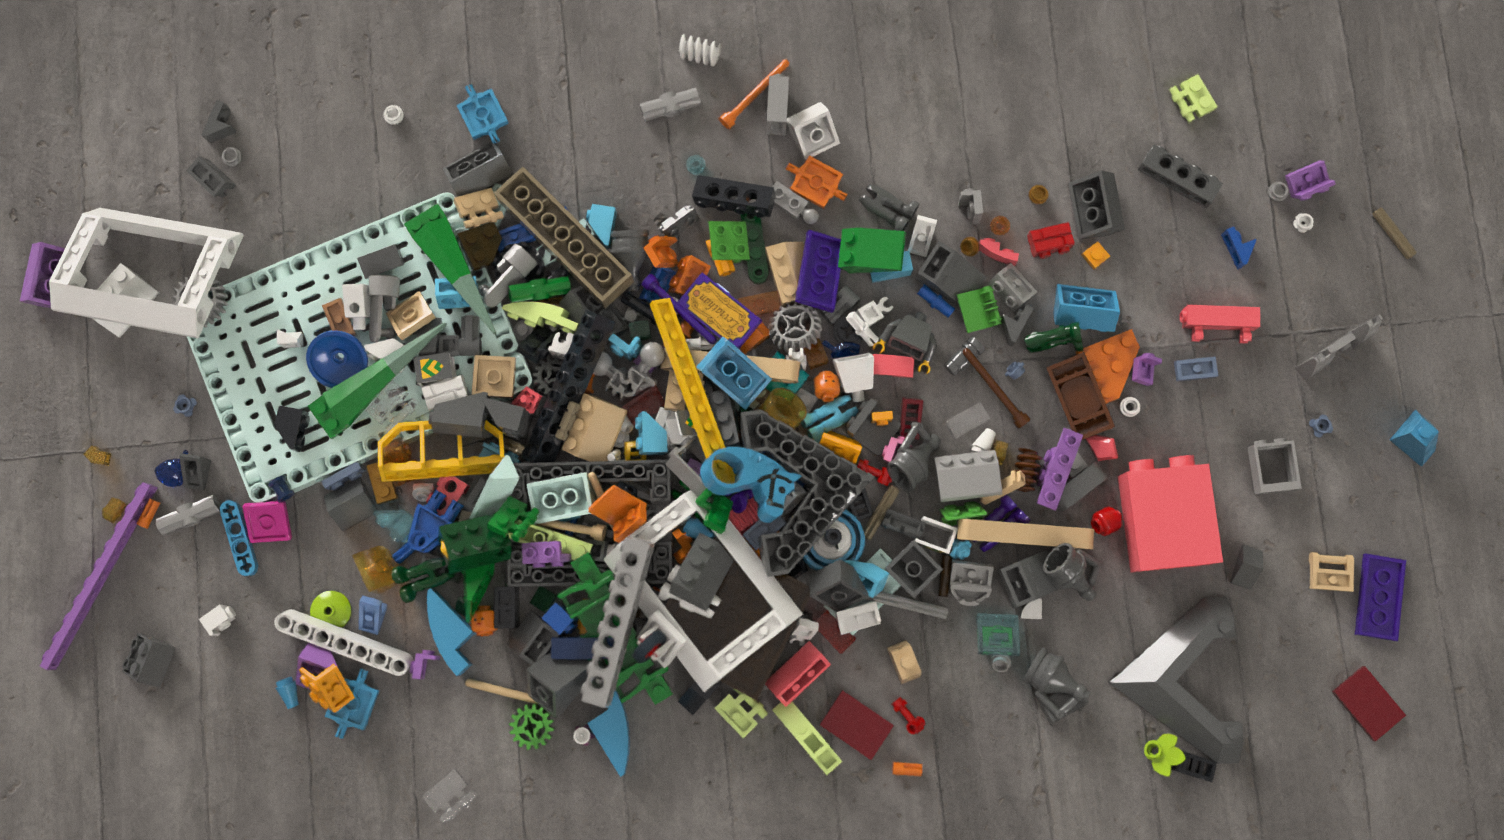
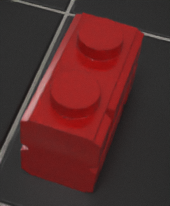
M1068 222L1032 230L1027 235L1033 258L1038 256L1039 259L1048 258L1051 256V253L1058 252L1059 255L1068 253L1075 243Z

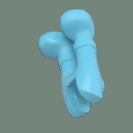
M844 395L825 403L820 408L813 410V413L801 411L797 414V418L802 427L806 429L816 421L834 414L826 421L824 420L819 425L807 430L808 437L820 443L824 432L828 433L832 429L845 424L859 411L855 406L841 413L839 407L852 400L850 395Z

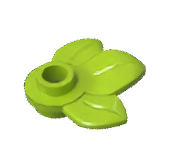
M1163 734L1158 740L1147 742L1144 747V754L1152 761L1153 769L1163 776L1171 775V765H1179L1186 760L1184 753L1175 747L1178 737L1172 734ZM1157 747L1158 753L1154 755L1152 749Z

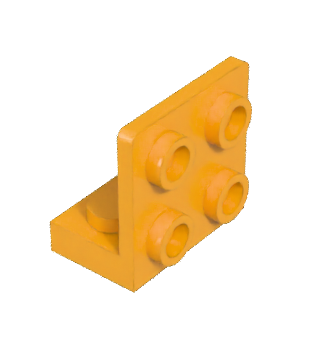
M832 431L824 432L819 443L833 451L837 456L843 457L853 464H856L862 449L861 444L856 440Z
M332 664L317 676H314L303 667L299 669L302 675L300 677L301 682L306 688L309 687L311 691L309 696L315 703L319 702L323 709L326 710L328 708L335 713L355 698L336 665Z

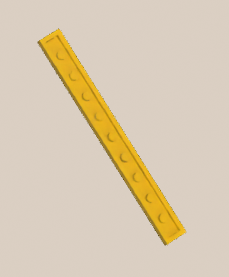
M671 299L652 300L650 303L651 310L707 459L716 450L725 448L723 439ZM713 460L712 469L715 476L726 484H734L736 475L734 474L733 467L724 461Z

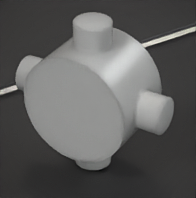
M628 308L625 317L622 318L624 321L626 320L634 325L637 316L640 315L638 312L636 313Z

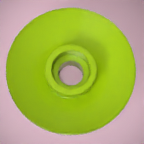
M326 591L318 595L312 602L310 616L343 628L351 617V604L342 593ZM328 607L332 609L330 615L326 614V609Z

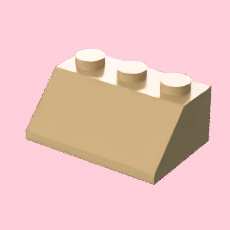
M782 242L768 246L765 250L779 301L784 308L787 307V303L790 306H793L795 303L804 250L803 242Z
M584 393L579 404L580 409L575 414L576 419L571 430L568 432L569 435L563 444L562 450L589 462L608 461L607 456L613 450L628 410L597 396Z

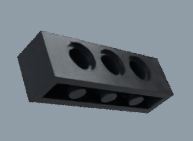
M697 175L692 198L695 205L700 208L711 207L719 211L729 210L741 215L747 213L763 218L771 217L776 194L774 187ZM733 196H737L736 199H733V200L730 199V198L733 197ZM752 199L756 200L753 203H749V201Z

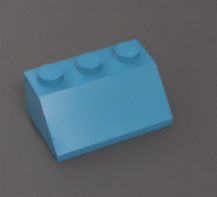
M1057 284L1054 305L1055 325L1067 326L1071 323L1079 322L1080 329L1083 330L1094 329L1101 332H1115L1120 314L1116 291Z

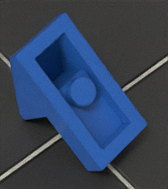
M1233 226L1226 229L1221 236L1238 270L1248 263L1257 239L1242 244V237Z

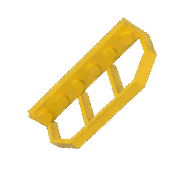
M487 420L485 421L484 429L499 439L500 455L493 454L485 457L471 456L463 458L462 435H457L458 458L446 460L430 459L426 461L425 430L432 429V424H429V421L398 423L378 441V468L382 482L490 474L505 457L503 433ZM420 430V462L408 461L407 463L390 462L384 464V447L402 431Z

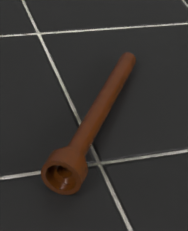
M965 348L963 355L1012 414L1014 425L1019 429L1031 420L1030 417L1016 408L970 349Z

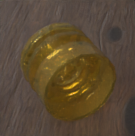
M785 388L772 390L764 403L757 409L763 410L774 419L780 420L792 427L793 430L801 424L807 414L806 406L800 397Z

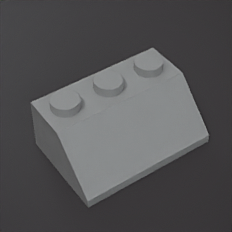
M995 450L934 457L941 502L1003 495L999 463Z

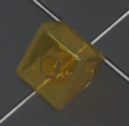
M379 545L352 555L369 593L380 594L398 585L392 578V569L395 567L391 562L393 558L388 548L385 549V547Z

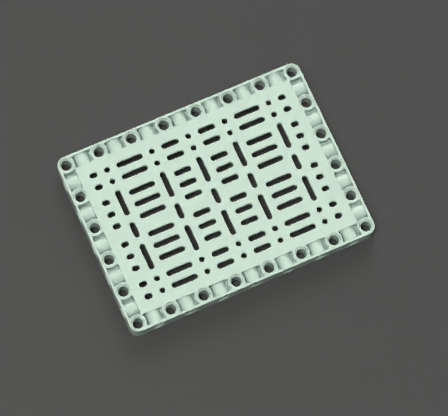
M448 192L439 194L223 285L226 289L223 293L231 294V298L226 301L228 305L222 307L226 313L220 312L219 314L222 324L215 326V324L212 325L208 322L207 327H203L199 338L187 336L246 490L252 501L256 503L277 501L278 497L273 489L269 488L268 483L279 476L284 475L288 487L296 493L321 482L357 461L363 464L378 457V448L372 450L371 444L374 441H379L398 423L429 421V414L434 409L428 410L426 401L422 398L421 386H417L416 373L411 371L409 364L406 365L402 373L397 374L375 399L379 398L380 402L375 404L374 399L351 426L343 431L341 436L338 435L334 439L329 438L327 442L304 452H301V450L300 452L289 449L286 443L281 444L283 438L275 429L266 405L268 402H271L277 416L278 407L283 406V401L306 391H311L309 396L284 406L304 409L322 396L318 381L308 369L306 353L310 343L317 337L315 332L330 325L327 317L310 323L309 320L314 316L324 313L322 305L338 298L343 300L342 285L361 276L362 281L355 284L369 285V278L365 279L357 260L358 257L393 244L399 245L403 242H408V245L401 248L400 252L403 258L413 255V259L405 262L403 266L378 275L396 276L402 280L413 274L421 273L419 278L400 285L399 296L426 286V290L420 293L425 300H432L429 307L435 317L442 318V323H447L440 334L456 335L453 324L458 323L461 329L462 316H478L472 308L467 313L463 312V309L466 307L452 308L451 314H447L446 309L438 308L435 297V283L427 266L432 261L426 254H422V249L415 243L404 225L411 217H416L438 203L449 220L455 236L458 233L469 230L470 228L466 229L464 227L463 221H466V218H460L454 204L455 196ZM447 202H453L451 207L444 208ZM375 232H379V236L376 239H372V235ZM458 241L471 275L474 276L477 271L483 272L480 278H476L478 289L484 284L490 289L493 286V281L487 267L472 271ZM339 247L343 248L340 254H335ZM306 263L304 269L299 270L300 264ZM354 263L357 264L356 268L339 274L340 269ZM434 265L439 279L446 278ZM326 275H329L328 280L324 279ZM268 278V283L262 286L263 280ZM315 281L313 286L299 292L297 291L299 286ZM331 288L335 289L334 293H330ZM212 290L208 293V297L213 299ZM287 292L288 295L284 298L282 295ZM320 294L319 299L306 305L302 304L303 300ZM271 298L274 299L273 303L250 313L245 312L249 307ZM396 298V306L405 301L406 299L399 301L398 298ZM502 302L497 305L496 313L489 314L496 330V335L491 332L481 319L480 333L483 335L481 338L482 354L489 351V356L516 358L514 397L490 398L507 402L516 398L526 386L533 389L534 379H532L533 375L525 356L516 351L519 342L515 337L506 312L502 309ZM383 303L381 329L393 328L386 315L388 311L384 309ZM484 303V305H485V307H486V310H487V312H488V314H489V309H490L491 307H488V306ZM289 306H293L291 311H288ZM274 312H279L277 317L251 327L253 321ZM233 314H236L235 319H232ZM365 318V326L370 324V318ZM298 319L306 338L307 346L288 348L264 358V353L281 346L277 344V338L258 345V341L276 333L277 329L280 331L285 329L286 333L297 332L293 321ZM241 327L242 330L238 333L237 329ZM355 330L357 335L354 337L363 346L376 343L371 342L369 330L366 332ZM227 333V338L221 340L220 336ZM395 333L392 339L404 345L416 339L417 334H412L401 340ZM380 337L378 342L388 339L387 337ZM243 341H247L256 363V367L253 369L242 346ZM506 342H513L512 348L504 349ZM208 345V350L202 353L203 347ZM234 351V356L228 358L227 354ZM338 353L339 357L344 358L342 353ZM294 356L297 357L295 362L269 372V367ZM455 356V365H459L456 374L457 376L463 374L469 395H472L475 356ZM368 357V366H370L375 361ZM469 359H473L472 364H468ZM234 366H240V368L237 371L232 370ZM258 377L262 378L266 392L264 394L259 389ZM305 377L303 383L282 392H277L278 387ZM522 377H527L528 383L520 386L519 380ZM244 378L245 382L241 385H238V381ZM222 380V386L217 389L216 384ZM405 386L408 387L406 392L392 398L389 397L391 392ZM253 399V404L247 406L246 402ZM413 400V405L400 411H395L396 406ZM311 411L308 412L310 422L307 428L319 423ZM385 412V417H380V414ZM255 413H258V414H259L258 418H256V419H252V418H251V416H252L253 414H255ZM236 416V423L231 425V419ZM367 418L371 419V422L355 430L352 428L354 424ZM263 426L264 431L257 433V429ZM323 428L304 435V445L328 435ZM433 429L425 430V437L433 434ZM416 430L413 434H409L408 431H402L383 448V455L419 440L420 430ZM271 445V449L265 452L264 447ZM250 452L251 458L245 462V455ZM288 452H291L290 458L286 456ZM341 457V463L338 466H334L335 458ZM276 458V464L270 465V460ZM299 473H303V480L301 482L296 480ZM265 489V496L260 499L259 492Z

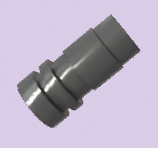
M973 336L967 340V344L964 343L962 348L944 364V367L953 376L971 364L963 355L965 348L970 349L976 358L985 351L982 344Z

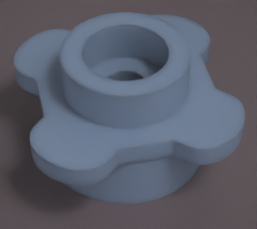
M1013 362L1007 367L1008 371L1005 373V376L1009 375L1013 380L1020 377L1025 372L1024 363Z
M183 394L179 395L173 410L177 414L182 413L186 417H190L193 414V407L197 405V401L194 398H186Z
M1320 415L1318 419H1311L1309 421V426L1313 428L1314 436L1317 438L1333 431L1331 421L1326 415Z

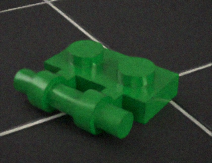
M509 496L489 521L487 529L505 538L510 532L513 534L512 540L518 542L520 538L525 537L529 526L536 522L540 511L537 508H533L530 512H526L527 504ZM519 519L523 521L521 524H516Z

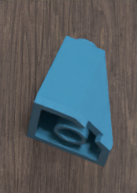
M1414 410L1391 437L1390 441L1417 464L1423 466L1435 452L1439 431L1417 410Z

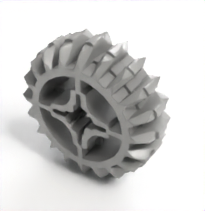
M185 277V283L178 282L181 287L174 289L177 295L171 296L172 300L176 301L173 305H178L190 279L189 277ZM217 279L213 281L210 288L213 293V299L211 300L214 304L204 327H207L208 322L212 325L215 324V318L220 320V312L226 313L222 307L228 305V302L224 301L228 295L223 293L226 289L222 285L220 286L221 282Z
M797 302L793 306L787 303L786 308L780 306V312L774 311V317H770V324L768 325L769 336L773 344L777 345L779 350L784 348L786 353L789 352V348H792L793 352L805 347L810 350L811 344L816 345L817 339L821 337L822 322L821 318L818 317V312L816 310L813 311L811 306L807 308L804 304L798 306ZM807 321L811 324L809 331L805 329ZM782 324L785 326V333L783 335L780 333Z

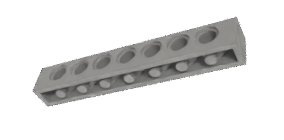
M629 536L621 543V558L615 565V580H612L609 586L611 594L609 601H606L603 608L605 616L598 626V633L600 634L598 641H595L592 648L594 656L592 662L590 661L587 666L586 673L588 678L581 688V694H583L581 701L602 708H606L612 703L655 546L653 542ZM632 554L637 557L636 565L630 563L629 558ZM626 574L629 575L632 580L629 586L626 585L624 582V577ZM620 595H623L626 599L624 606H621L618 602ZM615 615L620 618L619 626H615L613 623ZM608 636L614 638L615 644L613 647L607 643ZM603 656L609 660L608 667L602 664ZM597 677H600L603 680L602 687H599L597 685Z

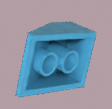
M724 337L716 343L696 367L745 410L772 380Z

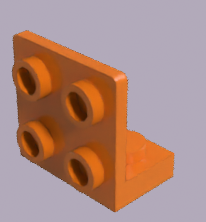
M616 485L610 487L588 508V512L614 526V541L617 543L622 542L647 521L646 503Z

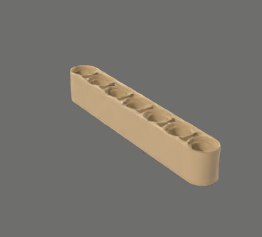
M663 348L665 358L661 363L660 369L665 371L673 370L666 348ZM690 350L695 367L709 352ZM747 356L772 378V382L798 383L800 362Z
M958 519L957 539L1053 547L1069 543L1074 548L1093 549L1094 529Z

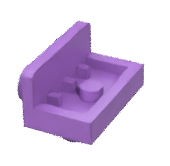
M1322 160L1285 175L1291 197L1301 201L1310 199L1317 192H1326L1329 190V187L1336 184L1335 180L1329 179L1325 162Z
M561 541L522 544L523 564H533V568L545 567V563H551V567L564 566V562H571V553H561Z

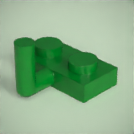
M706 488L695 502L707 511L704 525L721 535L726 529L733 501L723 495L713 494ZM712 495L711 501L709 503L706 500Z

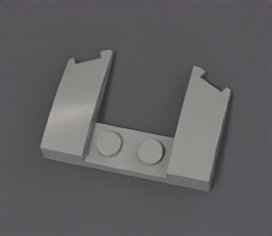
M1379 314L1359 325L1297 366L1296 369L1304 380H1307L1328 366L1335 357L1336 351L1340 350L1343 352L1351 346L1355 348L1373 336L1380 327L1383 319L1382 316Z

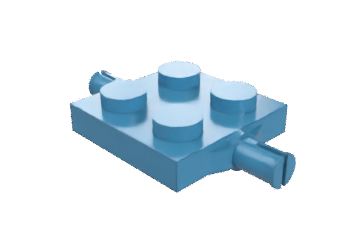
M469 84V87L467 85L465 89L469 97L456 106L473 140L489 135L493 144L496 143L494 136L497 142H499L500 138L496 130L509 124L492 88L482 93H476L472 84Z
M360 668L357 680L344 678L355 698L335 713L327 708L324 716L340 724L335 736L344 739L347 727H355L360 730L366 729L380 690L369 687L364 683L369 672L365 669Z

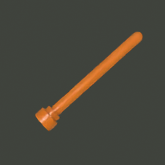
M783 60L731 112H724L719 117L721 124L727 129L735 125L736 117L769 86V76L781 74L789 66V61Z

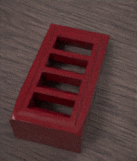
M902 397L899 436L906 438L908 433L904 432L905 429H911V425L905 424V421L921 423L922 399ZM907 404L917 405V409L907 408ZM906 412L917 413L916 417L906 416ZM918 433L914 440H920V435Z

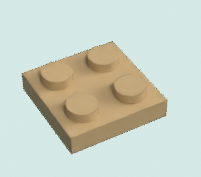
M420 291L386 313L401 340L411 336L415 331L436 318Z
M475 355L472 395L488 392V397L513 398L516 358Z

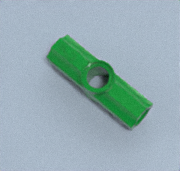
M568 277L548 280L547 278L529 281V283L509 285L508 295L511 303L527 300L538 301L549 299L552 296L565 295L571 290V285Z

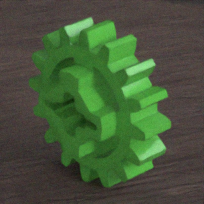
M528 704L525 705L524 711L518 708L519 715L513 714L511 716L515 722L509 723L510 726L514 727V730L509 732L516 736L513 741L519 740V747L527 744V750H530L532 745H534L535 749H538L539 743L543 746L546 745L545 738H552L549 731L555 730V728L550 727V724L554 722V719H548L550 713H544V708L542 707L538 710L537 704H533L532 709H530ZM533 713L539 714L543 720L535 718ZM524 716L525 721L522 726H519V722ZM530 721L537 726L533 731L527 728L530 725ZM545 727L544 734L539 738L540 730ZM521 734L528 735L530 740L523 738Z

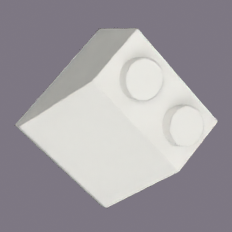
M821 102L787 118L792 137L805 160H807L809 155L813 157L840 144L830 112Z

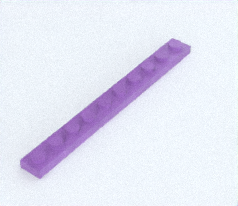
M143 482L135 490L134 499L127 505L124 511L125 515L114 528L115 533L106 542L104 552L96 560L92 574L84 581V588L74 599V606L64 617L63 625L60 631L54 635L51 647L43 654L40 667L46 670H56L135 530L136 523L148 499H152L157 487Z

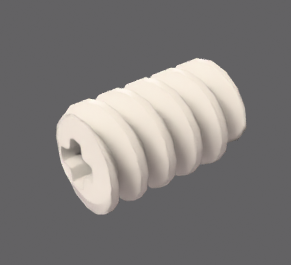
M685 34L682 35L679 46L681 59L684 60L688 56L689 61H693L695 58L696 63H700L703 59L704 65H707L709 61L711 66L714 67L720 56L721 43L717 48L715 41L709 46L707 39L701 44L699 37L696 42H693V36H690L687 41Z

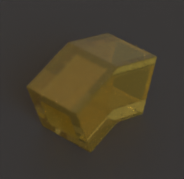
M996 440L992 450L996 451L998 463L1002 466L1009 443Z
M93 445L83 453L91 463L109 466L111 453L103 452Z
M112 497L109 503L102 509V518L114 523L122 515L128 504Z

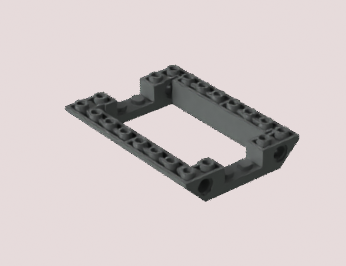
M668 460L513 463L519 480L511 497L527 504L526 512H530L531 505L527 484L587 472V474L594 472L599 482L651 481V510H656V513L653 515L656 516L672 503L671 470L665 465ZM673 530L655 543L652 554L653 561H650L645 579L648 584L672 583L667 578L673 570ZM511 541V559L508 560V587L566 586L580 581L571 563H564V566L557 567L545 564V567L533 568V564H523L522 544ZM596 563L601 574L611 570L606 563Z

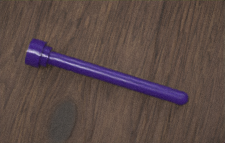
M649 274L643 280L641 285L647 291H654L662 299L670 298L674 310L710 344L717 342V339L659 286L660 283L657 277Z

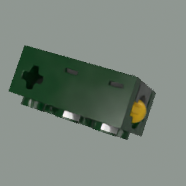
M495 514L439 526L438 542L450 574L511 559L512 544L509 536L507 535L505 538L487 529L489 521Z

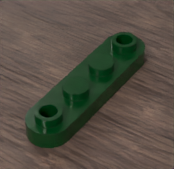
M745 213L741 215V221H746L750 255V260H747L748 274L751 282L759 285L765 283L768 279L761 218L754 216V218L749 219L747 218L748 214ZM757 270H760L762 272V275L757 276L755 275V272Z

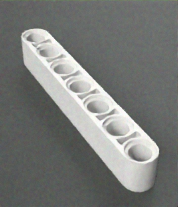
M286 610L278 615L274 621L276 629L280 632L393 675L401 676L410 669L412 661H414L413 657L407 652L296 610ZM285 617L289 619L290 624L285 622ZM304 624L309 627V632L304 629ZM322 631L327 633L328 639L323 636ZM341 638L346 640L347 646L343 645ZM360 646L365 647L367 652H362ZM379 653L384 654L386 661L380 658ZM398 660L405 664V668L399 665Z

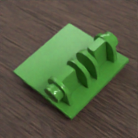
M746 221L708 222L712 260H733V263H741V260H750Z
M991 286L957 295L967 333L1002 324V317L1000 318L998 311L999 306L996 304L997 300H995L993 294L994 289Z
M975 501L966 502L963 506L947 505L944 509H939L943 516L941 518L942 523L950 526L957 525L958 519L980 520L983 519V515H987L983 507Z

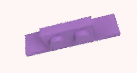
M1063 428L1057 447L1047 450L1044 456V467L1040 469L1039 475H1037V480H1039L1037 486L1042 487L1036 502L1037 504L1056 511L1080 446L1082 434Z

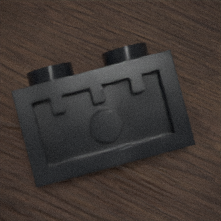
M537 326L518 345L516 351L537 364L542 358L545 359L549 355L548 348L552 345L555 334L557 332L561 334L562 330L557 328L554 332H551L544 326Z

